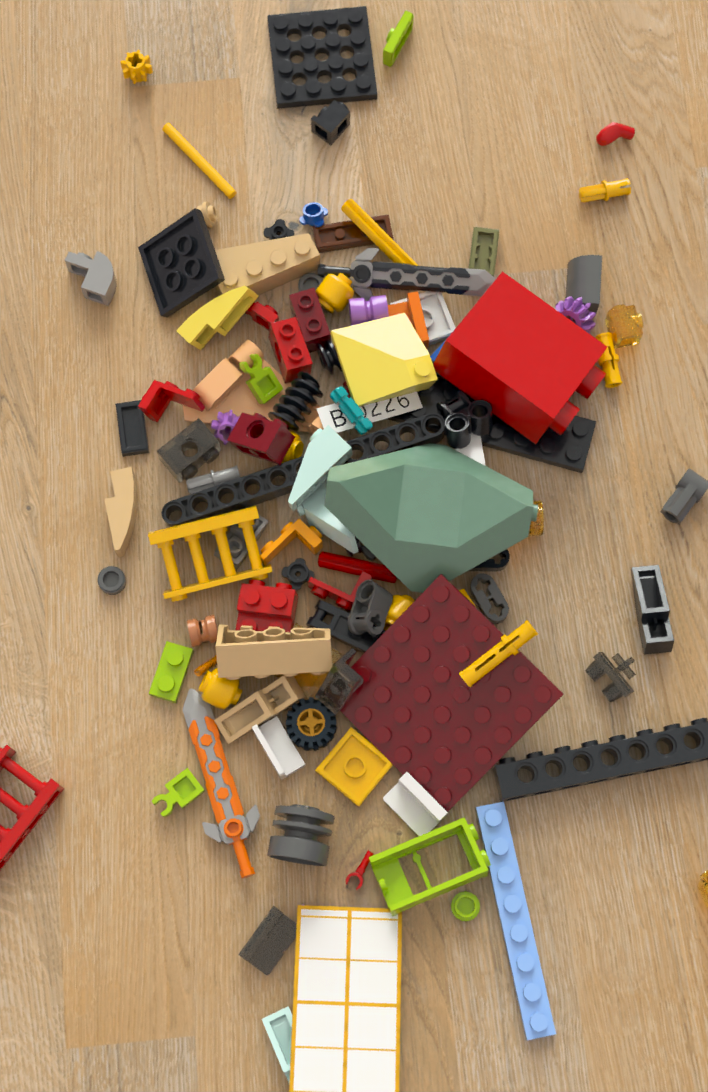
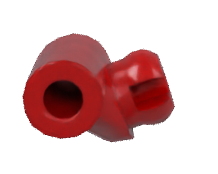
M612 122L597 134L596 141L599 145L605 146L611 144L619 137L631 140L634 137L635 128Z

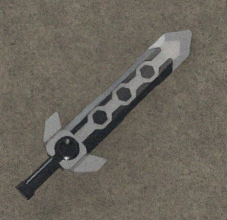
M367 248L355 257L356 260L352 262L351 268L326 266L325 264L318 265V276L324 278L328 274L338 276L342 273L350 278L353 282L351 285L355 287L353 290L366 301H369L370 297L374 296L371 289L368 288L370 286L380 289L420 290L482 296L496 280L490 273L482 269L370 262L378 253L379 248Z

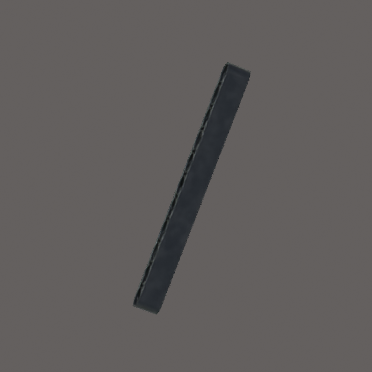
M429 413L346 441L352 447V451L360 450L363 452V456L359 459L349 458L344 464L428 443L436 444L444 438L445 420L437 413ZM430 424H436L440 427V430L436 433H430L426 430V427ZM408 432L413 434L415 438L410 442H405L401 440L400 436ZM379 441L389 444V447L383 451L377 450L374 446ZM304 456L169 501L162 508V518L168 527H173L245 509V507H251L289 494L292 491ZM277 476H284L286 478L284 484L280 486L272 484V480ZM250 485L260 486L258 493L253 495L246 493ZM224 494H233L234 499L230 503L225 504L220 501ZM198 503H208L205 511H195V506ZM177 510L182 512L179 520H169L172 512Z

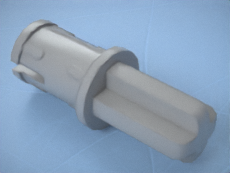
M237 466L216 472L210 470L211 473L187 479L186 484L188 492L193 494L240 478Z

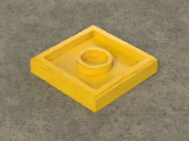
M350 727L316 768L315 772L357 807H360L392 768L393 764L372 743Z

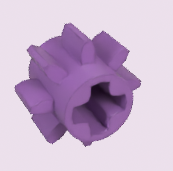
M231 409L226 413L219 411L218 420H212L211 428L215 429L213 438H219L226 445L227 439L240 416L237 417Z

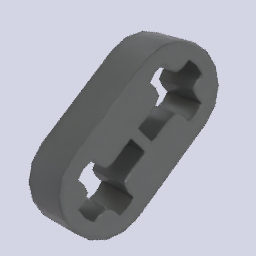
M484 573L477 574L473 577L470 584L471 595L485 617L493 624L502 623L509 613L508 603L490 575ZM478 581H481L483 584H489L487 587L488 597H486L483 590H476ZM492 600L496 607L501 606L503 608L499 617L496 614L491 615L489 613L492 609L489 601Z

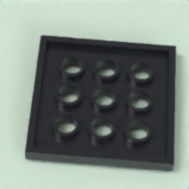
M366 6L267 15L277 109L331 104L334 100L345 103L377 99V86ZM347 29L351 34L343 37L338 34V31ZM320 31L324 32L326 36L322 39H316L313 37V34ZM291 34H298L301 36V39L291 41L288 37ZM344 51H350L353 53V56L345 59L340 54ZM320 53H324L329 58L325 61H319L315 57ZM294 56H301L304 60L301 63H293L290 59ZM347 73H353L356 78L352 81H347L343 76ZM327 75L331 78V81L321 83L318 81V78ZM296 78H303L306 80V83L298 86L293 81Z

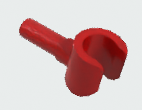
M367 851L356 871L347 876L346 885L350 881L351 876H357L360 879V884L356 890L363 885V874L369 864V857L374 855L371 851Z

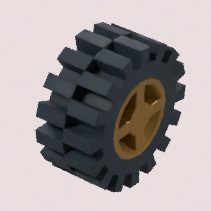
M309 697L308 700L303 698L299 700V703H294L292 709L287 713L286 729L291 741L297 747H302L307 751L309 749L316 751L321 747H326L333 740L337 729L336 715L332 711L331 706L328 703H324L322 699L315 700L314 697Z

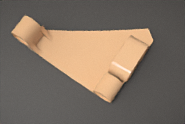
M247 339L228 359L224 358L194 388L193 391L199 394V400L203 403L205 409L201 412L182 404L184 421L212 424V420H218L219 411L226 413L230 409L237 417L242 412L250 415L258 413L272 421L268 417V413L274 412V405L279 403V398L282 395H286L285 390L288 387H292L291 383H284L282 375L263 359L264 355L257 345ZM251 354H258L261 357L262 369L270 367L283 387L282 391L265 404L258 403L246 384V381L251 376L244 373L239 366V363L247 362L251 368L253 366V360L250 358ZM308 404L307 406L311 413L309 415L301 413L305 418V422L295 421L299 430H289L293 432H309L310 434H313L320 428L323 430L324 428L317 412V408H320V406Z

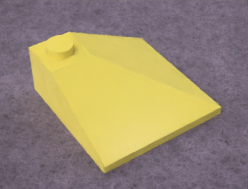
M405 313L330 332L351 398L359 407L429 389L438 380L430 354Z

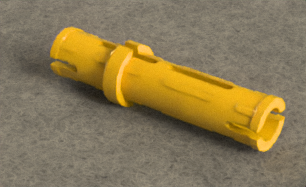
M526 620L508 636L504 634L498 644L460 672V676L469 687H472L474 683L492 671L511 654L516 655L519 653L518 649L534 636H537V631Z

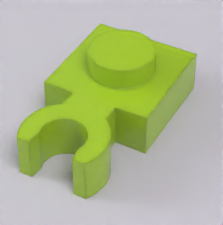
M251 354L250 358L253 360V366L250 368L247 362H241L239 366L244 373L251 376L246 381V384L258 403L265 404L282 391L283 387L270 367L262 369L261 357L258 354Z
M186 768L165 784L169 792L166 795L159 794L155 796L152 803L157 805L160 801L167 802V808L160 813L163 817H167L172 813L176 803L183 809L203 794L205 790L190 770Z

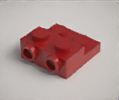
M255 579L249 580V584L241 583L236 609L238 611V618L235 630H240V627L244 625L253 626L255 631H264L271 626L280 627L285 632H291L294 626L299 598L296 590L292 589V585L287 583H276L275 587L265 586V582Z

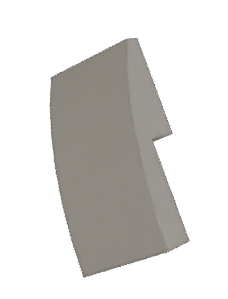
M260 515L258 519H254L255 524L252 525L256 542L269 522ZM238 524L231 525L230 532L227 534V540L234 567L237 570L247 557L248 551L242 528H239ZM217 547L214 556L221 560L219 549Z

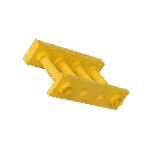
M253 506L149 532L150 545L157 544L158 548H161L171 589L164 591V599L171 598L172 602L188 598L187 593L250 577L255 580L268 578L267 573L273 572L271 564L262 565L252 526L255 524L254 519L259 518L257 507ZM238 524V527L242 528L252 569L240 572L235 571L226 536L227 526ZM210 530L212 535L215 534L225 573L224 576L213 579L208 577L199 538H201L200 533ZM184 537L185 542L188 541L198 579L197 583L185 586L181 584L172 545H174L173 540Z

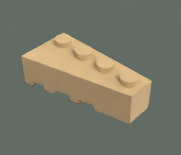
M219 625L216 640L218 678H226L228 680L240 679L242 676L266 678L276 674L291 677L299 673L322 675L332 671L330 629L295 627L291 629V632H285L280 627L269 626L264 631H255L253 626L242 625L240 630H229V625Z

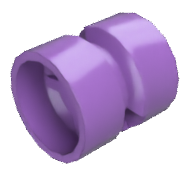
M386 295L371 296L369 301H366L364 298L349 299L351 326L389 317Z

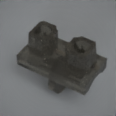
M599 652L593 657L595 660L585 671L594 682L605 674L609 676L613 682L603 689L602 692L610 702L623 696L627 697L634 692L633 688L621 675V672H623L629 680L636 675L629 667L635 662L632 657L625 661L619 653L614 655L612 659L618 665L617 668L604 652Z

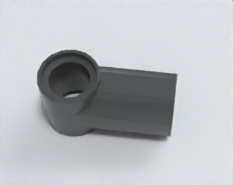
M690 468L676 485L675 492L660 511L667 520L679 525L693 505L700 501L708 489V480Z

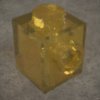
M621 304L611 308L608 311L605 323L608 332L612 333L614 349L639 344L643 335V319L641 314L636 312L635 306Z

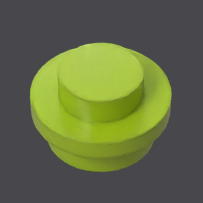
M460 892L451 902V911L457 919L470 921L478 915L480 903L473 893Z

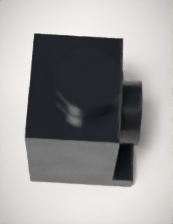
M335 100L328 107H323L318 117L314 115L311 118V132L329 145H332L350 125V111L344 103L336 102Z

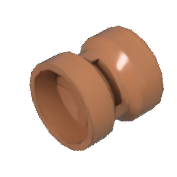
M215 615L206 616L204 620L199 621L197 619L187 620L192 647L201 646L203 642L207 641L216 643L218 629Z

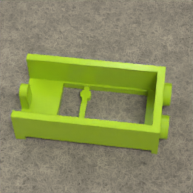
M464 817L369 857L370 865L392 916L488 876L487 867L491 866L485 850L480 851L476 844V840L479 837L473 823L468 825ZM457 835L472 871L431 887L421 864V856L417 854V851ZM409 854H413V862L417 863L428 889L414 896L398 859Z

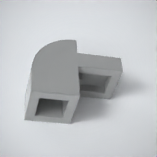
M99 251L96 252L93 260L84 253L75 254L68 252L65 258L68 271L85 277L81 285L84 298L109 306L117 287L116 276L110 260Z

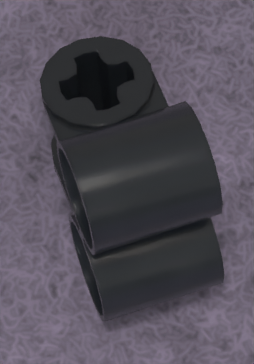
M458 391L453 398L444 403L440 401L436 404L438 414L445 420L447 443L452 448L462 449L469 445L471 433L484 436L493 429L492 406L485 400H476L471 403L465 393Z

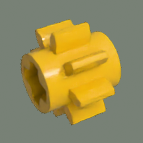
M140 50L131 53L127 52L126 61L122 60L120 62L124 79L130 77L133 84L142 81L146 82L147 75L153 73L152 65H150V56H143Z

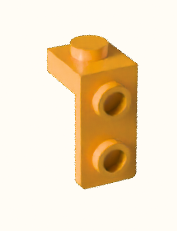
M298 519L295 523L289 522L281 530V536L275 542L271 540L261 549L262 554L260 558L262 564L267 565L295 537L316 555L323 548L321 540L323 536L314 526L308 527L301 519Z

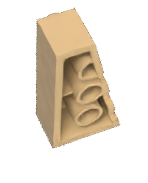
M309 233L218 249L215 251L225 281L215 286L219 296L242 286H246L257 295H260L300 278L307 273L318 270L320 254Z

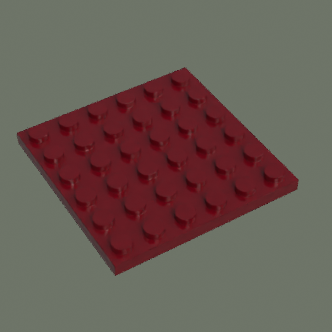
M440 574L325 693V696L403 775L408 772L449 812L564 693L520 650L516 655L511 654L492 671L474 683L472 687H469L459 673L498 644L504 634L443 574Z

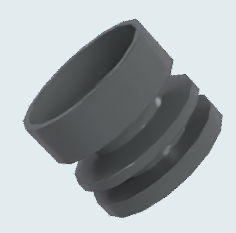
M305 805L276 806L275 815L287 819L273 820L272 826L283 830L284 835L270 837L267 856L287 862L327 866L330 846L318 842V837L331 836L332 830L321 827L320 824L333 825L335 816L325 813L318 808Z

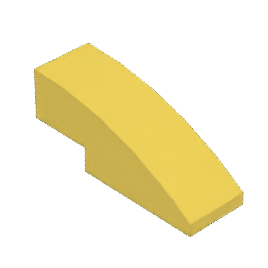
M246 286L230 290L199 308L176 331L188 343L202 350L216 332L226 336L259 296Z

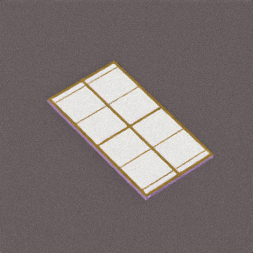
M297 905L289 1092H399L402 912L392 916L387 908Z

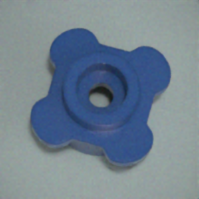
M308 203L303 207V216L299 218V221L302 225L308 224L321 227L324 225V217L328 215V210L320 203Z

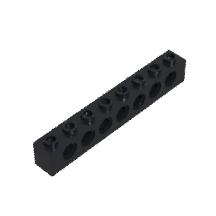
M707 718L691 721V726L681 727L680 723L663 727L664 731L653 733V729H646L636 732L637 737L627 739L625 734L608 738L609 742L598 744V740L581 743L582 748L571 750L570 746L558 747L553 749V754L544 756L543 751L533 752L526 755L527 759L516 761L515 757L501 759L498 761L499 765H495L493 768L500 802L708 760ZM689 735L695 739V749L688 748L685 745L684 736ZM657 741H663L668 745V754H661L657 750ZM634 746L640 749L642 753L640 760L630 757L629 747ZM603 752H609L613 755V765L608 766L602 762L601 754ZM574 758H582L586 761V771H578L574 767ZM546 764H556L560 770L559 776H549L545 770ZM518 770H529L532 774V781L528 783L522 782L518 778Z

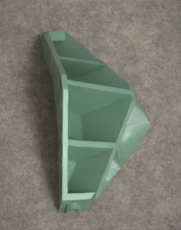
M433 443L331 467L327 478L324 505L410 591L421 593L440 574H443L451 581L527 538L531 521L536 522L538 505L533 504V490L447 445Z

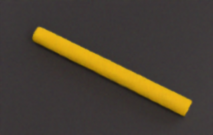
M170 123L163 126L162 130L229 199H232L237 193L232 186Z

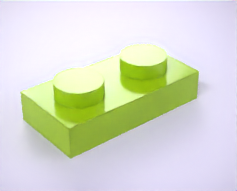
M166 641L149 691L150 696L177 703L194 653L192 648Z

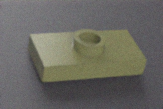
M480 227L473 228L469 269L486 270L494 277L499 230Z

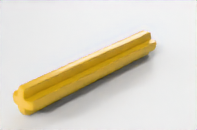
M353 199L347 200L342 205L341 210L394 263L418 266Z

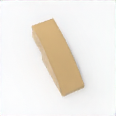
M132 467L110 471L115 497L104 499L114 551L118 558L124 557L130 543L136 519L137 487Z
M282 676L264 689L255 692L214 721L227 743L231 744L253 731L252 726L256 724L258 727L306 696L294 676Z

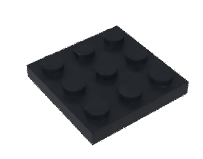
M194 208L138 247L160 315L168 318L225 281L201 210Z

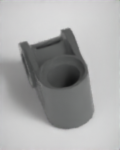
M365 580L356 591V597L347 620L348 628L352 634L361 635L364 632H368L369 634L377 635L384 629L393 597L389 591L373 580Z

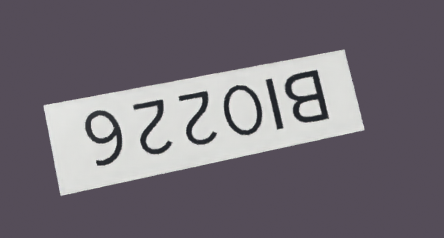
M417 392L359 408L364 413L363 417H367L373 423L423 407ZM339 403L317 408L323 428L329 425L336 433L355 428V423L351 424L339 409Z

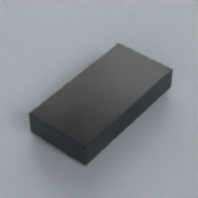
M141 400L116 403L123 457L149 453L145 414L138 407Z

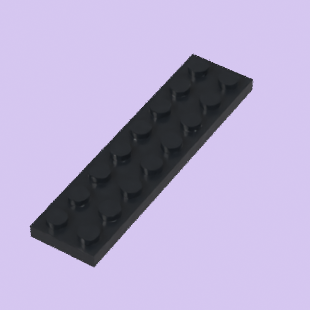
M438 378L429 389L417 392L423 408L386 419L402 423L429 413L438 414L436 404L440 401L446 402L453 398L456 392L462 390L448 380ZM465 393V395L468 397L471 403L475 401L473 398H471L469 395ZM492 413L493 429L489 434L481 436L482 446L575 472H583L596 421L575 416L561 436L548 427L535 444ZM430 424L426 427V430L436 433L440 430V427L436 424Z

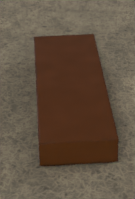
M389 214L371 217L393 239ZM352 220L324 224L321 227L312 226L315 246L319 253L375 244Z

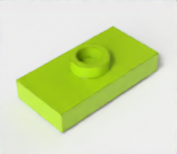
M405 10L396 28H391L386 39L387 44L383 49L384 65L391 67L413 30V13Z

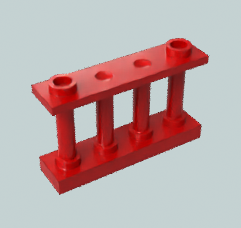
M7 744L4 748H0V772L5 768L35 791L34 795L36 798L30 805L26 804L24 806L0 787V802L14 812L18 819L11 829L9 827L5 829L0 825V871L64 790L53 779L42 783L13 761L11 758L16 751Z

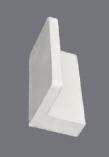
M277 716L259 727L257 724L252 726L253 733L281 780L306 766Z
M408 772L383 797V801L418 836L430 832L448 813Z

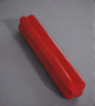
M325 551L319 554V567L359 576L363 571L372 575V579L395 583L397 577L383 564Z

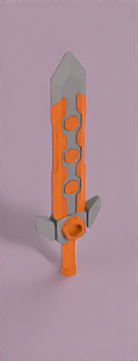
M189 689L182 710L205 778V785L213 812L219 825L203 822L204 832L220 844L222 842L227 845L233 844L241 870L239 871L241 878L253 876L255 871L251 866L244 840L249 838L251 832L254 833L260 814L257 805H254L244 818V811L233 776L228 767L211 705L203 701L201 694L197 691Z

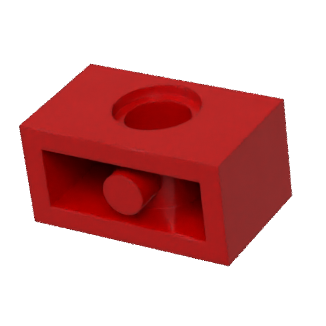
M293 317L271 323L269 340L284 383L292 382L298 378L297 374L300 371L310 375L313 363L297 318Z

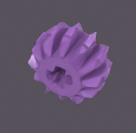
M572 296L567 297L564 301H559L556 304L555 308L558 312L589 334L590 330L595 327L596 323L592 319L596 313L589 312L588 309L591 303L583 305L582 297H578L576 300Z

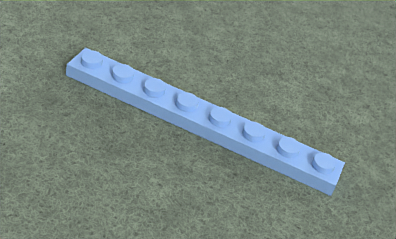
M504 801L476 807L475 810L484 850L491 864L488 869L526 1040L555 1035L556 1031Z

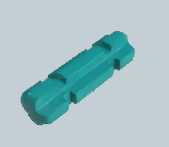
M342 386L337 387L331 392V399L335 404H340L338 406L351 424L355 423L354 427L359 434L367 433L373 427V424L367 417H363L364 413L351 397H347V391Z

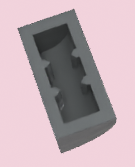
M602 255L579 256L570 260L567 265L566 298L572 296L576 300L578 297H582L583 305L591 303L588 309L589 312L597 313L600 305Z

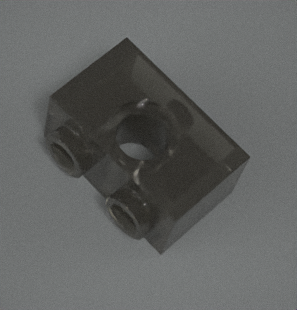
M198 418L158 449L157 454L159 460L180 483L184 479L187 480L194 477L198 472V468L204 463L209 464L219 456L221 447L218 439ZM191 448L198 451L192 457L184 455L186 450Z

